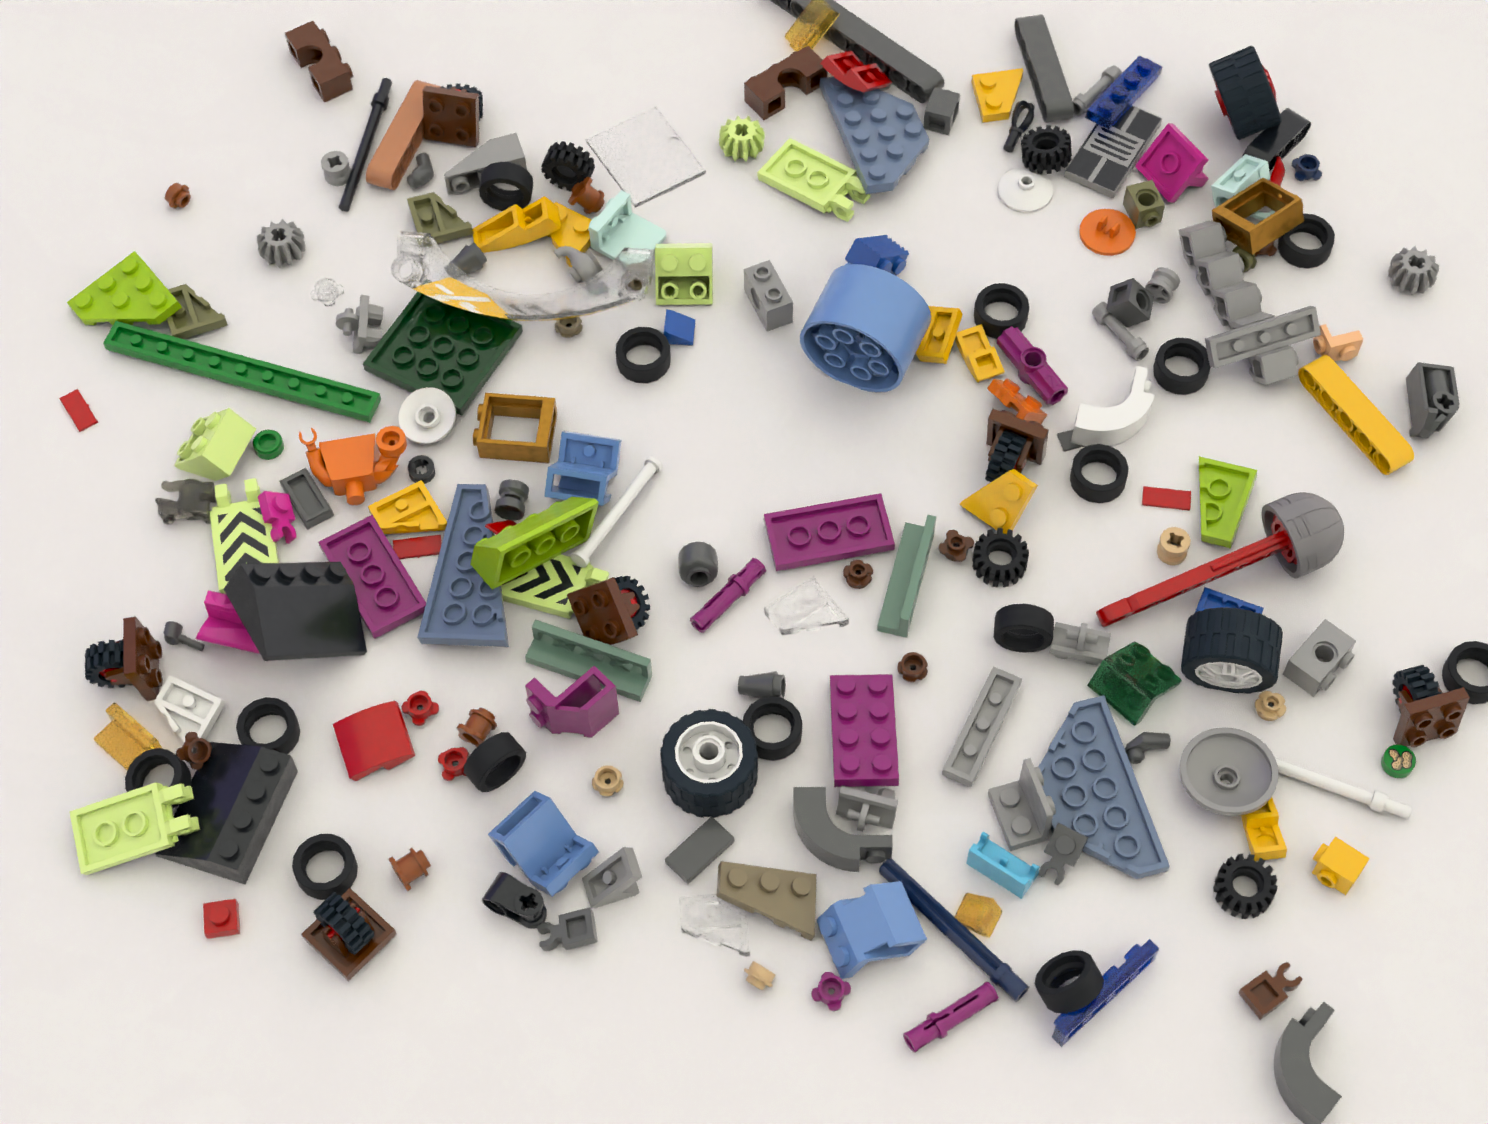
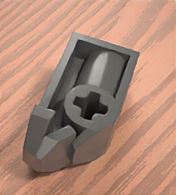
M1418 362L1405 378L1412 422L1409 434L1410 436L1428 439L1435 430L1441 431L1458 411L1459 397L1454 367Z

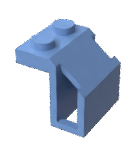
M563 431L558 461L548 467L544 497L562 500L570 497L595 498L599 502L598 505L604 506L611 498V494H606L609 480L617 475L622 440ZM554 474L561 475L559 486L553 485Z
M537 791L529 795L488 833L506 860L513 867L517 864L531 884L552 897L562 891L567 886L568 881L580 870L585 869L599 853L592 842L578 836L552 799Z
M901 881L869 885L863 888L865 895L859 898L839 900L833 903L816 919L841 979L851 978L870 961L910 956L927 940Z

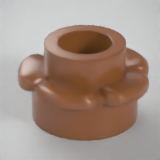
M174 183L168 188L165 200L171 208H183L189 203L191 199L190 192L188 191L189 187L180 183Z

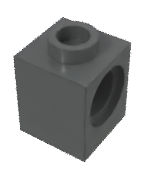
M934 87L924 112V129L949 135L959 111L960 94Z
M1134 278L1110 286L1106 309L1128 328L1150 320L1154 296Z

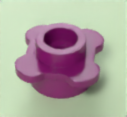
M825 972L821 976L818 987L812 989L811 996L814 1001H821L828 1005L830 1011H838L841 1008L843 998L850 994L851 986L848 982H843L840 977L832 972ZM833 989L834 993L829 994L828 990Z

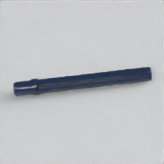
M891 858L887 859L880 866L879 873L888 882L901 881L910 902L977 964L996 986L999 985L1016 1002L1026 994L1030 987L1012 971V968L1006 962L1003 963Z

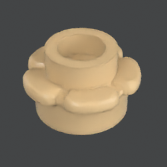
M1271 691L1260 693L1259 699L1255 701L1257 714L1266 721H1274L1282 717L1286 712L1285 699L1281 694L1272 693ZM1268 703H1272L1274 706L1270 707Z
M606 765L600 767L592 779L594 790L599 791L600 795L606 797L612 796L614 792H619L624 784L621 779L622 773L613 766ZM609 779L611 783L606 784L605 781Z
M754 961L749 969H744V972L749 974L746 981L763 991L765 986L773 987L771 983L776 975Z

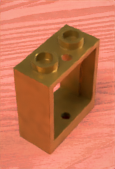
M1261 178L1212 210V217L1214 222L1221 223L1226 231L1228 241L1253 255L1304 222L1303 202L1299 196L1292 194L1265 178ZM1264 206L1275 211V213L1256 225L1246 220L1247 217Z
M485 393L484 402L478 405L477 420L480 421L479 429L474 428L473 446H477L479 458L550 463L557 420L555 398ZM494 416L540 419L536 443L490 439Z

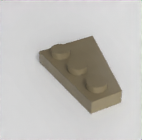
M720 862L718 865L716 897L752 914L756 912L774 920L773 923L782 928L789 927L801 933V937L810 941L815 937L817 874Z

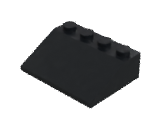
M341 562L240 564L224 588L226 595L264 661L365 655L367 652L355 587Z
M210 742L212 745L210 757L203 763L202 768L196 770L191 780L194 799L181 803L174 815V818L184 815H190L191 818L198 817L200 830L178 836V842L174 843L175 846L158 851L155 855L245 885L298 770L292 756L262 746Z

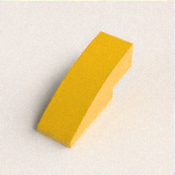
M545 196L523 209L514 204L473 228L474 243L485 253L513 248L545 237L562 228L558 206Z

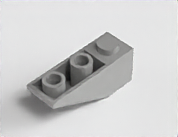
M517 133L488 140L446 172L444 178L448 195L478 188L484 168L491 163L511 162L527 170L525 155Z

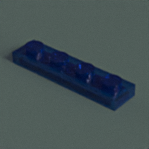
M1138 56L1087 109L1085 118L1110 129L1160 76L1162 66L1152 62L1150 59Z
M1150 939L1143 946H1140L1138 943L1134 945L1124 956L1126 961L1119 968L1113 965L1102 976L1104 979L1102 990L1091 1003L1077 1011L1066 1014L1061 1013L1055 1019L1054 1024L1056 1027L1052 1038L1061 1047L1067 1043L1155 960L1160 948Z

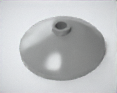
M1226 727L1210 729L1194 737L1185 747L1179 766L1181 782L1189 796L1203 808L1228 816L1245 815L1263 807L1273 796L1279 777L1276 759L1264 742L1246 731ZM1221 780H1228L1231 784H1224Z

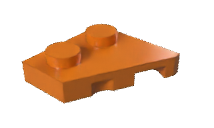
M1007 378L1004 381L993 379L987 388L1006 407H1012L1017 411V418L1027 422L1035 421L1042 424L1048 415L1040 409L1042 404L1029 395L1027 398L1018 392L1020 387Z

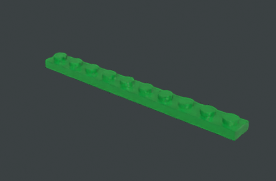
M115 321L103 342L106 350L369 423L381 401V396L378 392Z

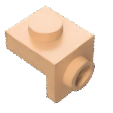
M1326 324L1319 326L1321 335L1313 339L1314 349L1317 354L1321 356L1327 355L1334 362L1339 360L1348 361L1358 355L1364 340L1359 330L1332 337Z

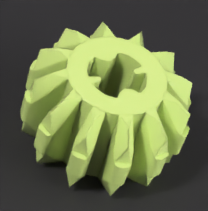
M737 115L735 121L727 119L726 124L721 126L719 146L723 150L725 157L732 156L734 161L743 158L746 162L749 156L756 158L758 152L763 151L765 132L760 127L758 120L751 122L749 116L745 119H740Z

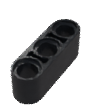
M1286 108L1280 114L1282 122L1263 130L1248 145L1242 157L1247 154L1268 161L1270 172L1275 166L1277 157H1281L1282 160L1306 136L1311 127V122L1289 108Z

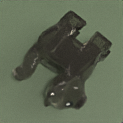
M197 479L173 482L163 481L161 488L167 492L179 491L178 501L156 498L158 516L167 525H171L181 518L186 520L198 519L203 520L206 524H211L209 511L212 510H209L210 502L216 503L214 482H202Z

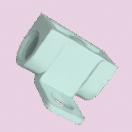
M1247 154L1239 159L1211 185L1215 207L1221 205L1261 178L1270 181L1268 161ZM1272 210L1268 213L1256 211L1250 216L1264 220L1275 213V211Z

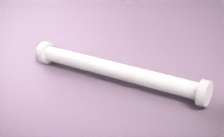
M649 456L644 461V468L581 549L574 551L571 555L572 561L577 566L585 568L590 562L589 557L652 475L661 470L662 463L660 460Z

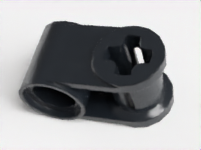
M505 872L498 873L482 898V903L491 911L501 916H506L526 928H537L547 918V909L541 893Z

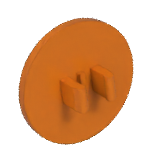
M1099 209L1092 211L1084 217L1080 224L1079 235L1081 241L1089 250L1100 255L1113 256L1127 251L1132 246L1136 230L1131 219L1124 213L1113 209Z

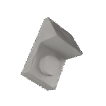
M621 848L582 878L591 908L601 907L639 894L636 882L642 878V874L633 848Z

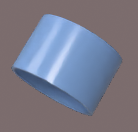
M844 265L834 270L800 333V344L811 362L831 378L864 391L887 392L900 385L931 323V312L923 297L899 277L868 265Z

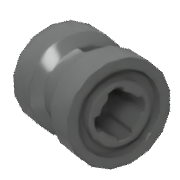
M504 480L499 487L500 499L496 501L495 513L506 520H520L524 517L526 509L524 501L528 499L529 487L518 480Z

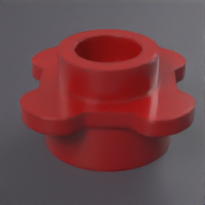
M422 690L410 695L407 701L402 704L401 709L404 714L411 716L414 725L421 726L428 717L439 712V705L436 702H432L428 693ZM423 706V709L418 710V707Z
M450 748L438 756V762L443 767L442 777L444 780L452 781L457 776H466L464 774V765L469 756L466 748ZM454 762H458L457 766H453L452 764Z

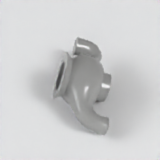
M563 246L554 250L559 259L563 256H568L572 265L568 271L577 283L583 281L587 285L588 291L592 296L600 297L609 292L606 284L598 281L599 272H604V270L589 249H587L586 253L570 246Z

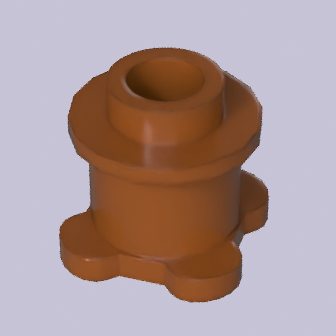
M589 176L582 182L574 185L571 190V197L568 200L570 205H574L577 202L584 208L583 211L586 214L597 213L605 202L603 199L604 192L601 190L597 191L591 186L593 180Z
M479 708L478 710L471 709L469 711L470 717L465 725L459 724L456 728L459 731L458 736L462 740L476 747L485 741L491 730L497 728V724L494 721L495 716L484 708Z
M412 847L409 849L410 853L395 861L393 856L388 858L391 867L406 891L412 889L409 883L422 875L427 877L429 874L426 869L431 866L423 851L415 852Z

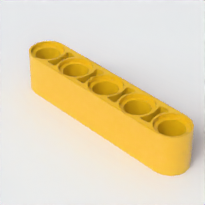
M1323 355L1298 370L1300 382L1382 474L1389 475L1414 460V451L1410 444L1332 358Z

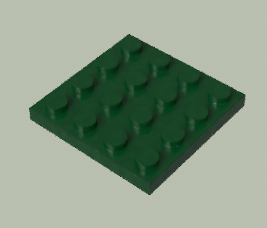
M425 281L421 287L430 285L431 283ZM417 291L364 361L363 366L365 371L410 392L427 387L444 391L452 399L456 413L462 416L522 334L523 329L521 324L512 320L465 311L444 304Z

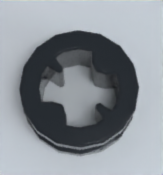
M424 455L413 457L408 463L410 479L414 483L420 480L424 484L430 482L435 476L432 459ZM419 466L424 468L426 466L427 472L421 474V471H419V474H416V468Z

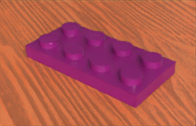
M881 493L764 514V524L776 571L895 550V542Z
M373 515L318 542L328 562H341L355 587L360 616L374 639L424 613L426 606L424 598Z
M830 675L834 787L899 786L893 675Z

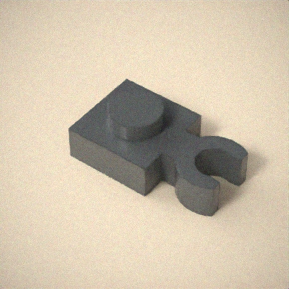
M1058 823L1044 850V853L1052 856L1050 862H1046L1041 866L1039 876L1044 877L1049 868H1054L1058 873L1055 884L1060 885L1065 878V870L1063 868L1065 863L1075 867L1089 837Z
M590 907L558 915V925L545 922L537 926V930L541 935L551 933L548 940L539 942V946L544 951L555 949L561 942L565 950L598 943L594 912Z

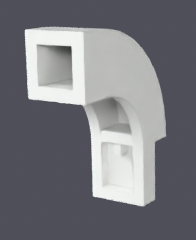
M1136 366L1129 397L1121 404L1113 407H1097L1080 403L1071 443L1083 446L1094 444L1112 446L1122 443L1138 433L1146 423L1155 394L1149 393L1151 381L1146 380L1148 368Z

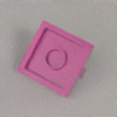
M1171 123L1165 126L1135 165L1148 181L1153 180L1157 190L1171 203H1175L1188 186L1203 187L1209 180L1202 172L1208 159Z

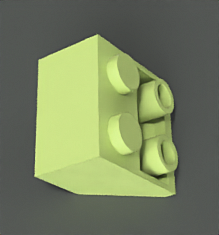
M712 243L656 244V305L713 304Z
M230 408L220 412H213L210 416L204 418L200 417L191 427L192 435L189 440L180 446L177 452L179 457L174 466L180 470L214 481L229 477L255 433L256 428Z

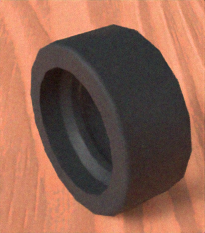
M511 162L491 163L484 168L479 185V195L484 203L501 211L514 204H517L522 209L528 206L533 190V177L528 170ZM507 183L517 187L518 190H504L493 184Z
M1303 213L1304 222L1279 237L1277 248L1281 257L1289 264L1308 269L1318 267L1326 262L1334 245L1335 233L1332 226L1325 219L1314 214ZM1299 232L1312 234L1321 241L1322 247L1312 250L1303 249L1295 245L1291 241L1290 236Z
M997 283L985 287L978 294L974 307V321L976 326L982 324L988 337L997 339L1004 330L1010 327H1018L1020 331L1025 328L1029 314V301L1022 290L1014 285ZM994 302H1005L1015 307L1018 315L1013 319L1000 321L987 315L985 307Z
M636 327L621 335L616 343L615 353L618 369L630 381L636 383L657 381L666 374L670 367V344L667 337L659 330L651 327ZM640 345H649L660 351V357L653 363L646 365L632 363L627 359L626 355L632 348Z
M1175 338L1161 345L1153 366L1154 377L1157 383L1166 391L1181 395H1188L1201 389L1205 385L1211 369L1207 349L1199 342L1190 338ZM1175 356L1186 357L1198 365L1199 371L1195 375L1180 376L1172 373L1166 367L1165 362L1168 358Z
M1103 444L1088 445L1079 450L1073 458L1069 479L1073 490L1078 496L1089 502L1105 503L1119 497L1125 489L1129 467L1126 458L1117 449ZM1098 462L1110 466L1117 476L1114 482L1099 485L1086 480L1081 471L1083 466L1088 463Z
M1011 604L1002 607L996 612L993 638L1001 647L1015 652H1037L1049 647L1053 641L1054 618L1045 608L1031 604Z
M1478 641L1464 642L1452 650L1443 665L1442 678L1444 685L1448 691L1464 687L1470 697L1468 703L1488 702V686L1471 685L1462 679L1456 667L1462 659L1477 660L1488 667V644Z
M772 696L761 698L751 704L744 713L743 723L752 731V736L756 740L759 758L772 761L786 758L795 752L801 743L803 722L800 712L793 703L784 698ZM764 715H781L790 722L791 732L788 738L781 742L768 743L755 736L754 723Z
M265 697L255 700L247 705L238 716L236 730L242 745L262 746L288 754L299 741L300 727L295 712L287 702L278 698ZM268 715H279L285 719L287 729L276 741L263 744L256 743L251 738L250 729L260 718Z
M501 732L482 742L471 753L464 765V774L479 791L490 792L505 784L519 771L526 759V751L509 732Z
M155 748L147 750L137 756L128 767L125 776V789L129 792L143 787L145 777L151 770L160 765L169 764L174 769V777L169 787L180 783L184 784V787L191 786V772L186 763L168 749ZM180 804L171 805L172 809H174Z
M318 834L308 838L298 847L293 856L292 869L299 887L308 896L318 900H326L332 893L335 892L341 896L352 887L357 877L358 864L351 846L343 838L334 834ZM323 851L338 852L343 857L344 869L334 880L326 883H315L307 876L306 866L313 856Z
M1072 950L1061 953L1046 962L1036 974L1034 984L1049 1010L1054 1013L1066 1014L1077 1011L1091 1003L1102 990L1104 979L1090 954L1084 951ZM1079 976V977H1078L1076 980H1074L1072 983H1070V984H1068V985H1066V986H1063V987H1059V986H1061L1065 981H1067V980H1069V979H1071V978H1073V977Z

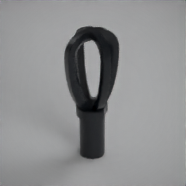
M1019 101L1015 105L1009 135L1003 146L1005 151H1014L1018 139L1032 123L1035 106L1031 102ZM1027 108L1029 110L1022 124L1016 127L1019 114Z

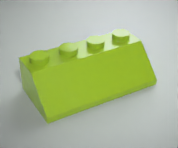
M570 497L562 502L557 501L548 509L538 514L533 513L524 521L514 526H507L500 533L478 541L474 545L470 565L493 590L586 542L591 534L599 502L595 498Z

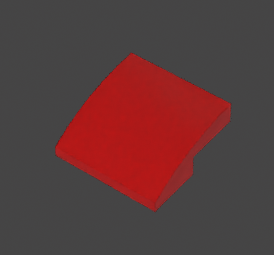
M852 50L828 55L820 63L841 83L861 92L888 87L892 84L876 63L864 65Z
M395 700L364 709L333 724L349 778L354 781H358L382 767L390 770L416 756L399 704Z

